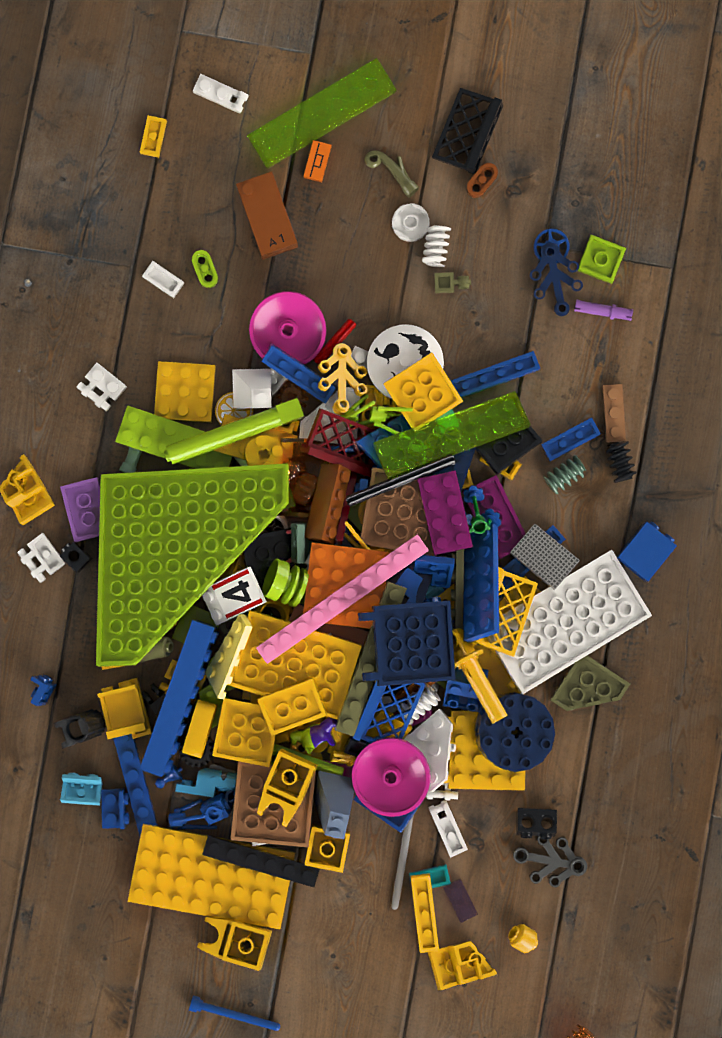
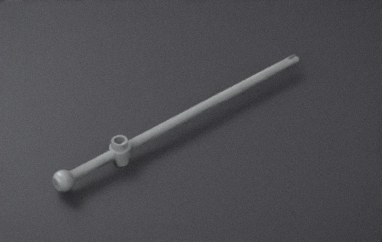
M435 682L431 687L437 692L439 684ZM413 817L403 830L391 908L394 910L399 906Z

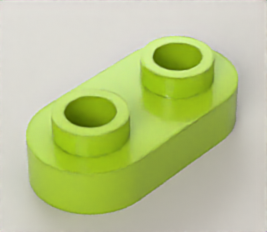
M204 250L196 251L192 256V263L202 286L212 288L218 282V275L208 252ZM200 258L205 259L204 264L199 263ZM206 276H212V280L209 282L205 278Z

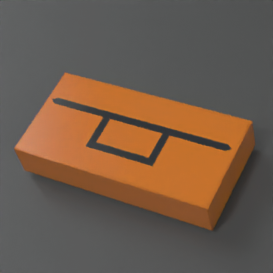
M313 140L304 178L322 183L332 145Z

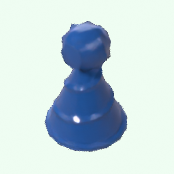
M173 764L171 771L168 774L166 773L163 779L158 778L156 780V787L161 789L167 782L182 780L183 776L180 772L183 769L181 767L177 768Z

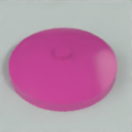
M294 291L277 292L262 300L254 310L249 328L250 339L254 349L262 359L272 343L302 364H307L317 356L323 347L326 337L325 318L319 306L308 296Z
M388 737L373 741L360 752L353 765L352 783L357 797L369 810L379 815L395 817L413 811L422 803L430 787L431 773L425 756L412 743L400 738Z

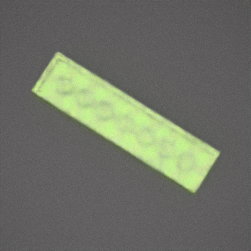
M376 58L251 132L247 137L268 169L312 143L313 140H317L394 94L396 88Z
M516 391L378 440L373 442V446L387 479H390L449 454L455 455L529 428L531 424Z

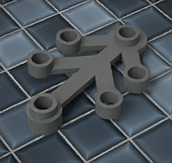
M537 836V841L540 845H543L549 856L530 853L524 847H518L513 851V858L517 863L522 864L528 860L548 864L541 870L533 871L530 874V880L534 884L540 883L542 878L558 867L567 869L559 875L549 877V884L555 888L560 886L561 882L571 875L581 876L587 870L585 859L574 855L568 846L567 839L564 837H559L556 840V845L564 851L569 860L559 857L549 839L544 843L540 842V836ZM560 840H565L564 846H559ZM519 851L524 852L522 858L517 857ZM577 862L581 864L579 869L574 868V864ZM534 874L539 875V879L537 881H534L532 879ZM557 878L558 883L552 884L551 880Z

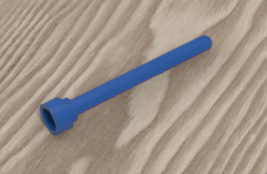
M193 995L189 1011L196 1013L203 1010L275 1031L280 1029L279 1023L203 1002L204 1000H201L198 996Z

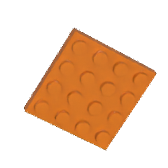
M312 542L303 614L390 554V552ZM386 581L326 622V624L370 629L373 620L358 621V613L372 612V606H379Z

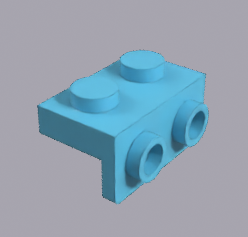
M77 773L62 775L61 803L100 806L103 785L101 777L95 774L81 776Z

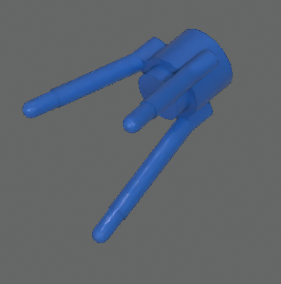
M202 799L174 809V813L169 814L171 829H217V826L184 825L187 824V821L206 817L205 814L186 817L185 812L182 813L202 803Z

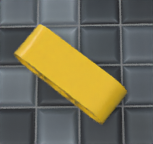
M198 699L182 753L202 758L216 714L217 704Z

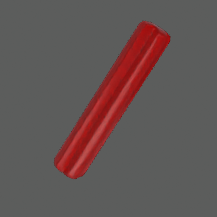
M348 319L320 350L313 361L319 365L321 361L327 360L333 353V348L343 342L356 327V323L352 319Z

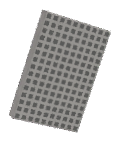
M536 524L531 527L510 552L512 556L553 590L561 584L580 561Z

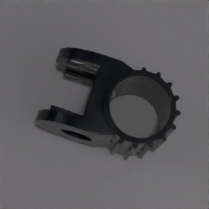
M90 709L53 723L56 728L62 727L66 739L65 742L61 743L62 749L102 735L101 733L105 732L104 729L106 728L102 712L97 711V709ZM78 721L82 736L75 738L72 736L69 726L70 723Z

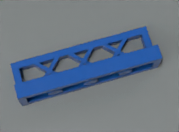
M271 343L261 362L326 404L335 391L336 386L331 384L327 391H321L318 388V382L323 378L322 376ZM322 382V385L327 387L326 383Z

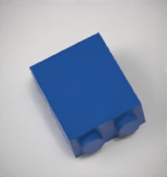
M652 521L650 523L644 522L616 556L622 564L645 582L652 578L677 547L673 543L675 540L670 535H663L659 532L660 528Z

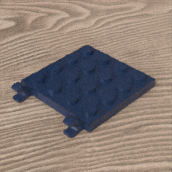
M450 601L372 606V612L358 613V621L373 620L376 672L362 673V681L377 680V686L456 680Z

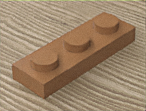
M622 384L603 385L606 443L626 441Z

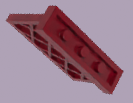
M319 408L306 444L302 443L300 451L333 464H340L351 471L371 478V469L374 463L370 458L367 464L362 461L361 455L364 452L363 450H358L355 442L373 432L374 429ZM323 414L328 415L330 424L324 427L321 424ZM343 421L346 430L338 433L336 424ZM332 427L335 435L327 439L324 431ZM360 428L362 436L354 439L352 431ZM321 433L323 442L317 445L314 444L315 435ZM348 433L351 442L343 445L340 437ZM337 439L339 448L332 451L329 443ZM353 445L355 454L348 457L345 449Z

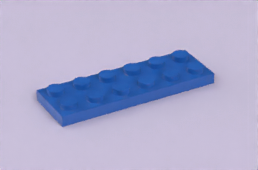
M491 524L490 530H486L482 534L470 533L473 547L464 549V641L468 643L499 633L498 526L495 524Z

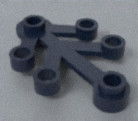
M546 243L541 248L542 259L536 268L530 272V278L533 281H538L547 263L549 264L550 271L533 295L538 300L543 299L545 291L552 282L557 302L554 306V312L558 316H565L569 313L570 307L564 301L560 280L571 286L572 290L576 292L583 288V283L580 280H574L559 270L556 261L566 266L571 273L579 269V264L562 256L559 247L555 243ZM548 249H553L554 254L552 256L547 254ZM571 263L576 264V270L570 269ZM535 271L539 273L537 279L532 277V273ZM575 282L580 283L579 289L574 288L573 284ZM541 290L543 296L537 297L536 291ZM560 305L565 306L566 310L564 312L559 311Z

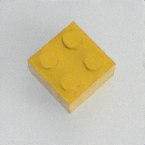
M312 823L309 847L307 848L304 865L343 873L350 831L346 830L344 839L332 838L324 834L322 825Z

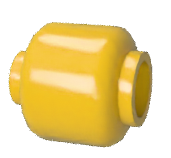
M524 924L512 927L509 932L510 945L523 953L534 950L538 945L536 931Z

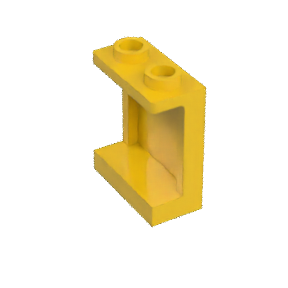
M131 681L120 684L121 688L114 690L113 686L102 688V692L97 694L98 698H100L107 727V739L148 729L138 685H132Z

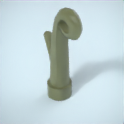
M370 151L365 155V164L370 168H376L382 162L401 186L403 193L408 198L418 191V185L408 176L400 156L397 157V165L390 157L380 151ZM374 157L377 158V161L371 162L370 159Z

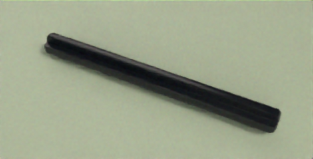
M449 454L346 496L347 504L353 506L455 464V458L452 454Z

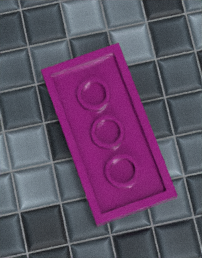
M456 471L417 479L434 556L473 547Z
M497 475L475 486L482 488L484 499L477 502L480 515L485 513L488 508L500 514L501 525L498 527L499 560L509 555L526 533ZM471 502L467 503L473 516H475L474 505Z

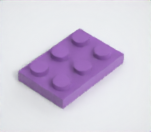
M96 477L61 486L74 542L99 537V478Z

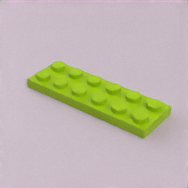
M127 405L115 442L166 459L164 451L167 450L166 446L204 433L205 431ZM211 450L178 463L194 469L229 467L232 456Z

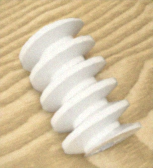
M433 225L427 228L429 234L426 235L425 239L429 242L424 244V247L427 249L423 251V254L427 257L422 258L423 263L433 267H445L440 262L446 261V258L441 255L447 253L443 246H448L449 243L445 242L444 239L450 238V236L445 234V231H451V228L440 225Z
M427 683L425 685L426 690H423L409 724H413V719L418 720L419 714L425 715V710L430 711L432 709L431 705L437 706L438 701H441L436 691ZM409 699L407 704L400 702L402 712L409 710L412 706Z

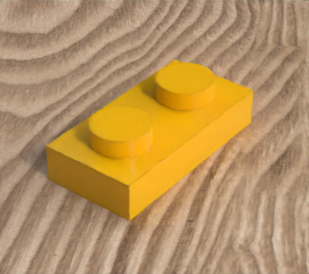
M147 116L140 154L159 158L167 124L166 119Z

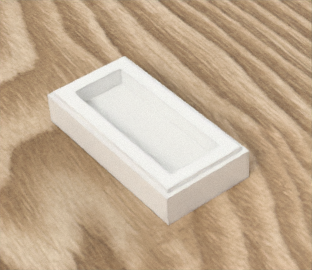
M154 261L151 262L142 275L144 279L172 298H175L184 285L182 280Z

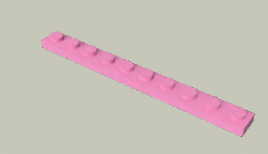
M418 534L257 646L256 649L268 664L429 551Z

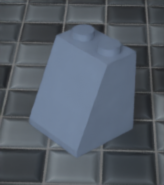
M319 771L313 799L324 834L332 838L344 839L354 796L352 778Z

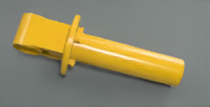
M456 628L452 630V634L456 638V641L453 638L455 668L462 669L490 721L494 724L508 715L477 661V656L482 654L483 650L475 651L471 642L464 641L463 629Z

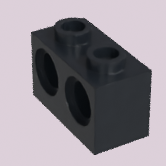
M517 809L516 835H521V838L526 839L532 838V836H540V839H552V837H555L557 833V810ZM529 820L532 827L525 828L522 825V821ZM548 821L551 824V828H543L541 822Z

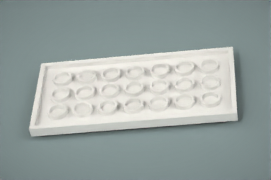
M610 550L568 575L555 590L548 587L533 597L514 657L496 650L495 652L519 692L524 694L652 615L614 552ZM523 603L515 607L517 615L524 611ZM511 610L503 614L505 621L514 617ZM516 619L507 622L511 633L517 631L519 625ZM504 625L499 626V633H497L499 639L508 635ZM494 635L487 637L490 643L496 641ZM508 637L502 640L501 643L504 649L511 651L512 641Z

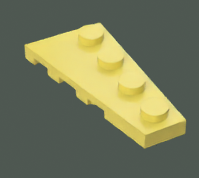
M239 614L233 622L230 631L224 638L222 645L205 673L218 699H225L227 693L224 690L227 684H231L233 678L231 676L234 666H238L240 649L244 650L252 630V625L245 614Z

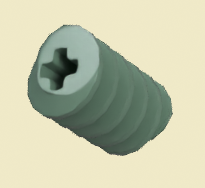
M576 455L573 456V461L570 459L566 460L567 466L561 463L560 469L557 467L553 468L554 474L548 471V478L543 476L547 485L555 494H559L558 487L565 490L564 483L571 486L570 479L577 482V475L584 478L583 471H586Z

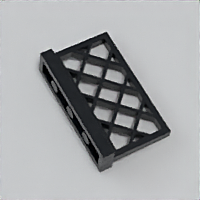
M460 88L432 158L466 170L474 175L478 170L502 111V99L496 97L493 99ZM463 94L470 96L472 102L465 106H462L460 102ZM483 101L490 103L488 109L482 112L479 111L476 105ZM475 106L478 114L467 118L464 110ZM462 111L465 120L455 124L453 120L454 115ZM480 117L481 126L473 130L470 121ZM468 123L471 131L460 135L457 127ZM455 129L459 137L448 141L446 137L447 132ZM473 135L474 143L465 147L462 139ZM460 140L463 149L453 153L450 145ZM448 146L451 154L446 157L439 156L440 149ZM466 152L468 157L466 163L457 162L455 156Z

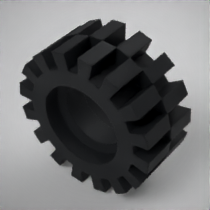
M210 736L201 759L182 753L186 737L181 741L179 754L182 757V761L186 762L185 764L191 765V767H201L212 759L214 742Z

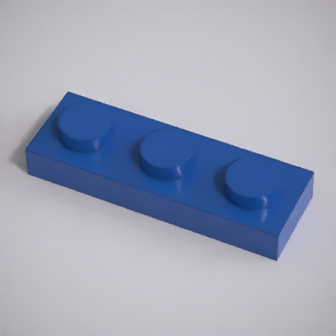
M590 418L541 444V447L548 460L552 461L601 435L593 418Z

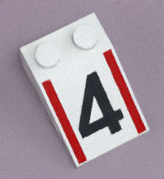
M247 567L212 584L202 595L216 626L267 602L251 567Z

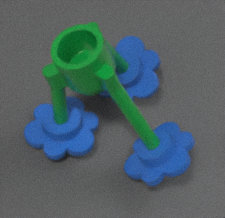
M472 485L468 490H464V502H471L475 510L473 518L471 514H466L469 532L482 534L486 530H490L491 524L499 527L501 520L499 519L500 514L488 508L485 513H481V515L479 513L477 502L484 499L483 489Z

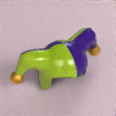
M327 717L320 724H312L306 729L291 732L290 749L296 750L298 748L297 742L302 743L303 748L308 754H311L314 748L325 742H328L330 746H335L331 730L336 726L337 720Z

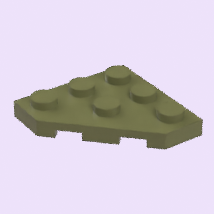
M585 656L572 665L550 701L566 711L618 701L622 698L630 683L589 656Z

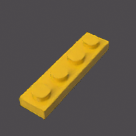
M430 873L412 875L410 877L420 953L439 951Z

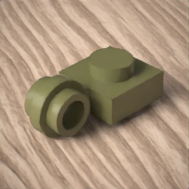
M454 272L434 273L435 293H454V285H457L458 289H469V285H471L469 276H458V280H454Z

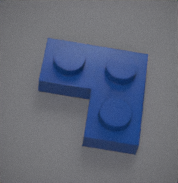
M422 555L414 561L413 572L432 574L430 586L450 588L455 558Z

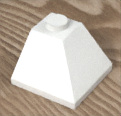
M271 369L232 370L233 408H272Z

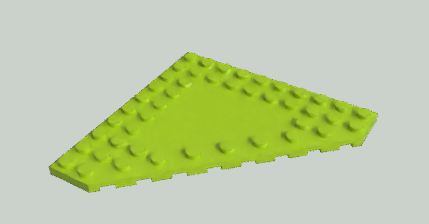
M288 464L101 474L96 666L137 665L289 504Z

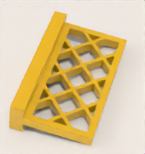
M498 567L499 591L500 588L502 590L499 595L504 594L508 602L507 605L499 608V616L502 620L499 626L504 625L508 635L499 639L496 633L493 634L496 641L492 643L483 641L484 638L471 643L479 644L514 657L538 583ZM504 576L511 578L514 584L513 587L505 590L502 583ZM524 583L531 586L530 593L523 596L519 588ZM516 588L520 598L511 602L507 592ZM522 601L525 607L524 611L517 615L513 604ZM510 606L514 617L505 621L501 610ZM516 619L519 625L518 629L511 633L507 622ZM508 637L512 641L511 651L504 649L501 643L502 640Z

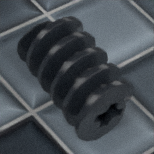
M629 441L607 445L610 448L606 450V453L612 454L608 461H614L610 468L616 469L611 474L612 476H618L614 483L633 479L632 476L637 473L630 470L635 464L628 463L633 457L626 456L631 451V449L624 448V446L629 444Z

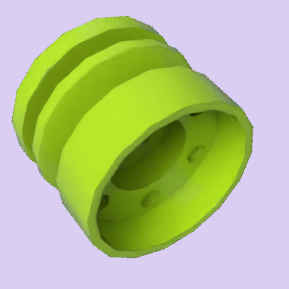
M276 558L271 563L263 583L262 593L264 597L277 601L281 596L282 604L286 605L288 603L290 607L295 608L305 593L309 578L308 570L303 567L300 569L297 565H294L290 570V563Z

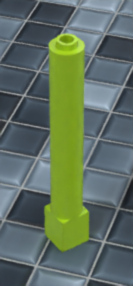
M298 398L276 405L274 408L168 445L164 454L167 462L171 461L173 465L275 427L298 421L304 418V414Z

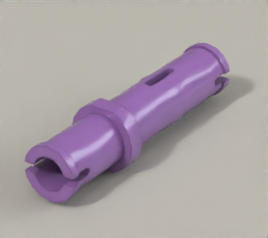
M577 299L574 312L610 317L612 320L617 318L631 321L633 309L616 307L615 304L609 306Z

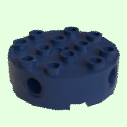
M515 692L499 694L497 697L508 716L492 724L484 708H482L478 713L474 728L476 744L483 756L501 769L513 772L530 770L543 762L552 750L555 738L553 718L546 706L534 697ZM512 730H518V733L515 735L511 734Z

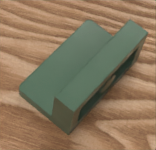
M307 522L291 523V562L297 564L305 563L311 552L312 541L305 538Z

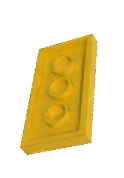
M224 414L221 426L241 418ZM270 429L214 449V451L245 460L244 449L247 443L259 435H268L275 438L283 448L281 464H288L290 466L298 436L277 429ZM266 449L264 451L260 450L258 452V455H261L259 458L262 460L263 458H268V451Z

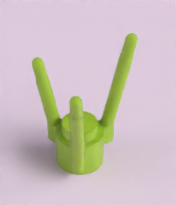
M366 394L353 404L344 415L340 416L357 423L360 420L358 414L374 405L375 401H371L355 411L354 409L369 397ZM366 420L358 423L361 425H368L374 422Z
M379 405L378 407H371L369 421L374 422L373 426L380 427L407 441L410 440L408 436L381 422L386 421L387 415L390 417L402 415L387 411L411 412L413 408L384 407Z

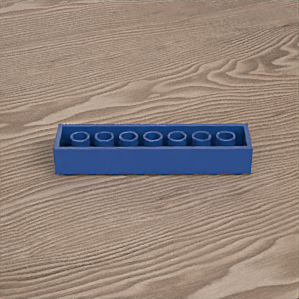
M192 620L140 770L160 777L171 771L174 762L171 760V757L177 753L180 742L177 740L179 736L184 734L187 724L184 721L192 712L193 705L190 704L192 699H195L198 695L200 687L197 684L199 680L201 681L204 678L206 669L203 667L205 662H208L211 658L213 651L210 650L212 643L214 644L217 641L219 632L216 630L218 627L199 620Z

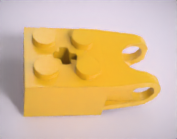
M281 749L264 784L257 814L262 816L271 803H277L284 810L282 825L287 827L304 799L318 764ZM287 772H293L295 778L290 780L289 775H287Z
M205 916V922L214 926L218 930L219 936L215 943L199 942L197 948L223 961L257 971L262 969L272 930L238 921ZM247 940L251 944V947L248 948V950L245 949V945H243V942H246Z

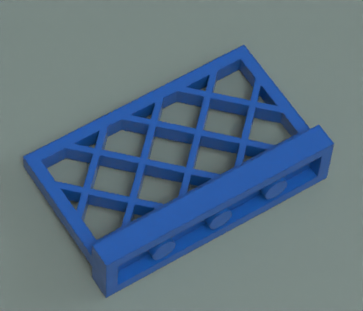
M375 680L355 735L352 738L372 743L394 734L396 738L403 739L426 682L414 683L420 686L419 690L409 694L406 687L409 684H400L394 687L388 685L389 689L385 690L386 686H377V680ZM404 687L407 696L397 700L394 690ZM391 692L394 701L384 705L382 696ZM409 699L412 705L411 708L402 712L399 703ZM396 704L400 713L390 717L386 708ZM383 709L387 718L377 722L374 714ZM402 717L404 725L395 729L391 720ZM389 721L392 730L382 734L379 725ZM376 727L379 736L372 738L366 735L368 729Z

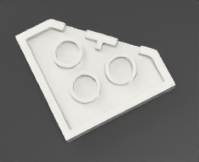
M346 387V400L351 407L360 399V396L355 394L352 387ZM338 390L329 398L326 404L322 403L300 422L299 441H307L319 408L336 414L332 406L338 399ZM323 414L321 420L322 427L330 424L328 415ZM343 422L336 424L338 433L346 430ZM332 427L324 431L327 439L335 435ZM358 428L352 431L354 439L357 438ZM321 433L315 435L313 442H323ZM348 433L340 437L343 445L351 442ZM335 439L329 444H338V441Z
M438 709L404 739L416 746L423 753L429 764L431 773L430 792H434L448 780L447 769L448 760H450L451 732H453V723L442 709Z

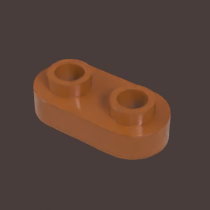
M492 163L483 164L469 180L466 188L467 193L473 198L481 197L496 180L498 175L497 167ZM486 171L491 172V176L487 177L484 173ZM478 186L480 190L474 191L472 187Z

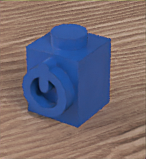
M222 792L214 796V798L203 801L200 811L206 815L205 820L208 825H211L229 817L232 803L226 801L225 795Z

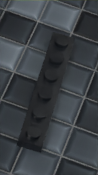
M210 835L207 837L202 854L310 887H315L320 868L305 866V863Z

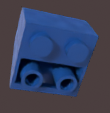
M458 667L455 668L456 680L447 681L443 706L480 712L482 705L464 672ZM482 669L488 678V670Z

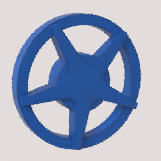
M546 229L536 237L534 253L541 260L542 258L537 252V246L543 247L546 243H555L559 247L560 244L566 242V252L564 254V257H566L569 252V240L560 230ZM551 232L560 234L564 239L559 241L553 239ZM548 233V240L545 243H537L543 234ZM548 249L547 254L553 255V249Z

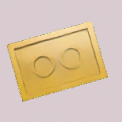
M313 678L257 699L271 736L327 715Z

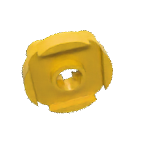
M259 435L252 438L244 449L247 466L281 464L283 448L275 438L268 435ZM266 449L269 456L262 460L259 458L261 455H258V452Z

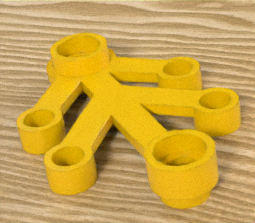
M343 343L337 344L333 348V355L328 360L321 361L318 365V370L321 373H327L331 366L338 361V369L327 378H322L318 382V388L321 391H327L331 384L338 379V399L332 406L333 411L337 415H344L350 407L349 402L346 400V381L354 389L357 396H363L367 392L366 385L363 383L359 384L346 369V363L359 379L366 376L367 369L364 366H359L351 357L350 347ZM322 382L326 383L327 387H324Z

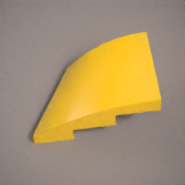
M24 454L21 455L20 462L14 470L11 469L7 479L0 485V493L5 503L13 508L19 523L25 525L55 505L28 458Z
M471 941L439 948V951L428 952L438 990H444L497 974L496 970L487 963L486 958L477 951L476 946Z

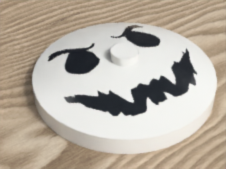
M414 325L390 327L377 336L369 349L367 370L370 380L381 394L392 399L383 383L431 352L443 368L444 359L441 347L429 332Z

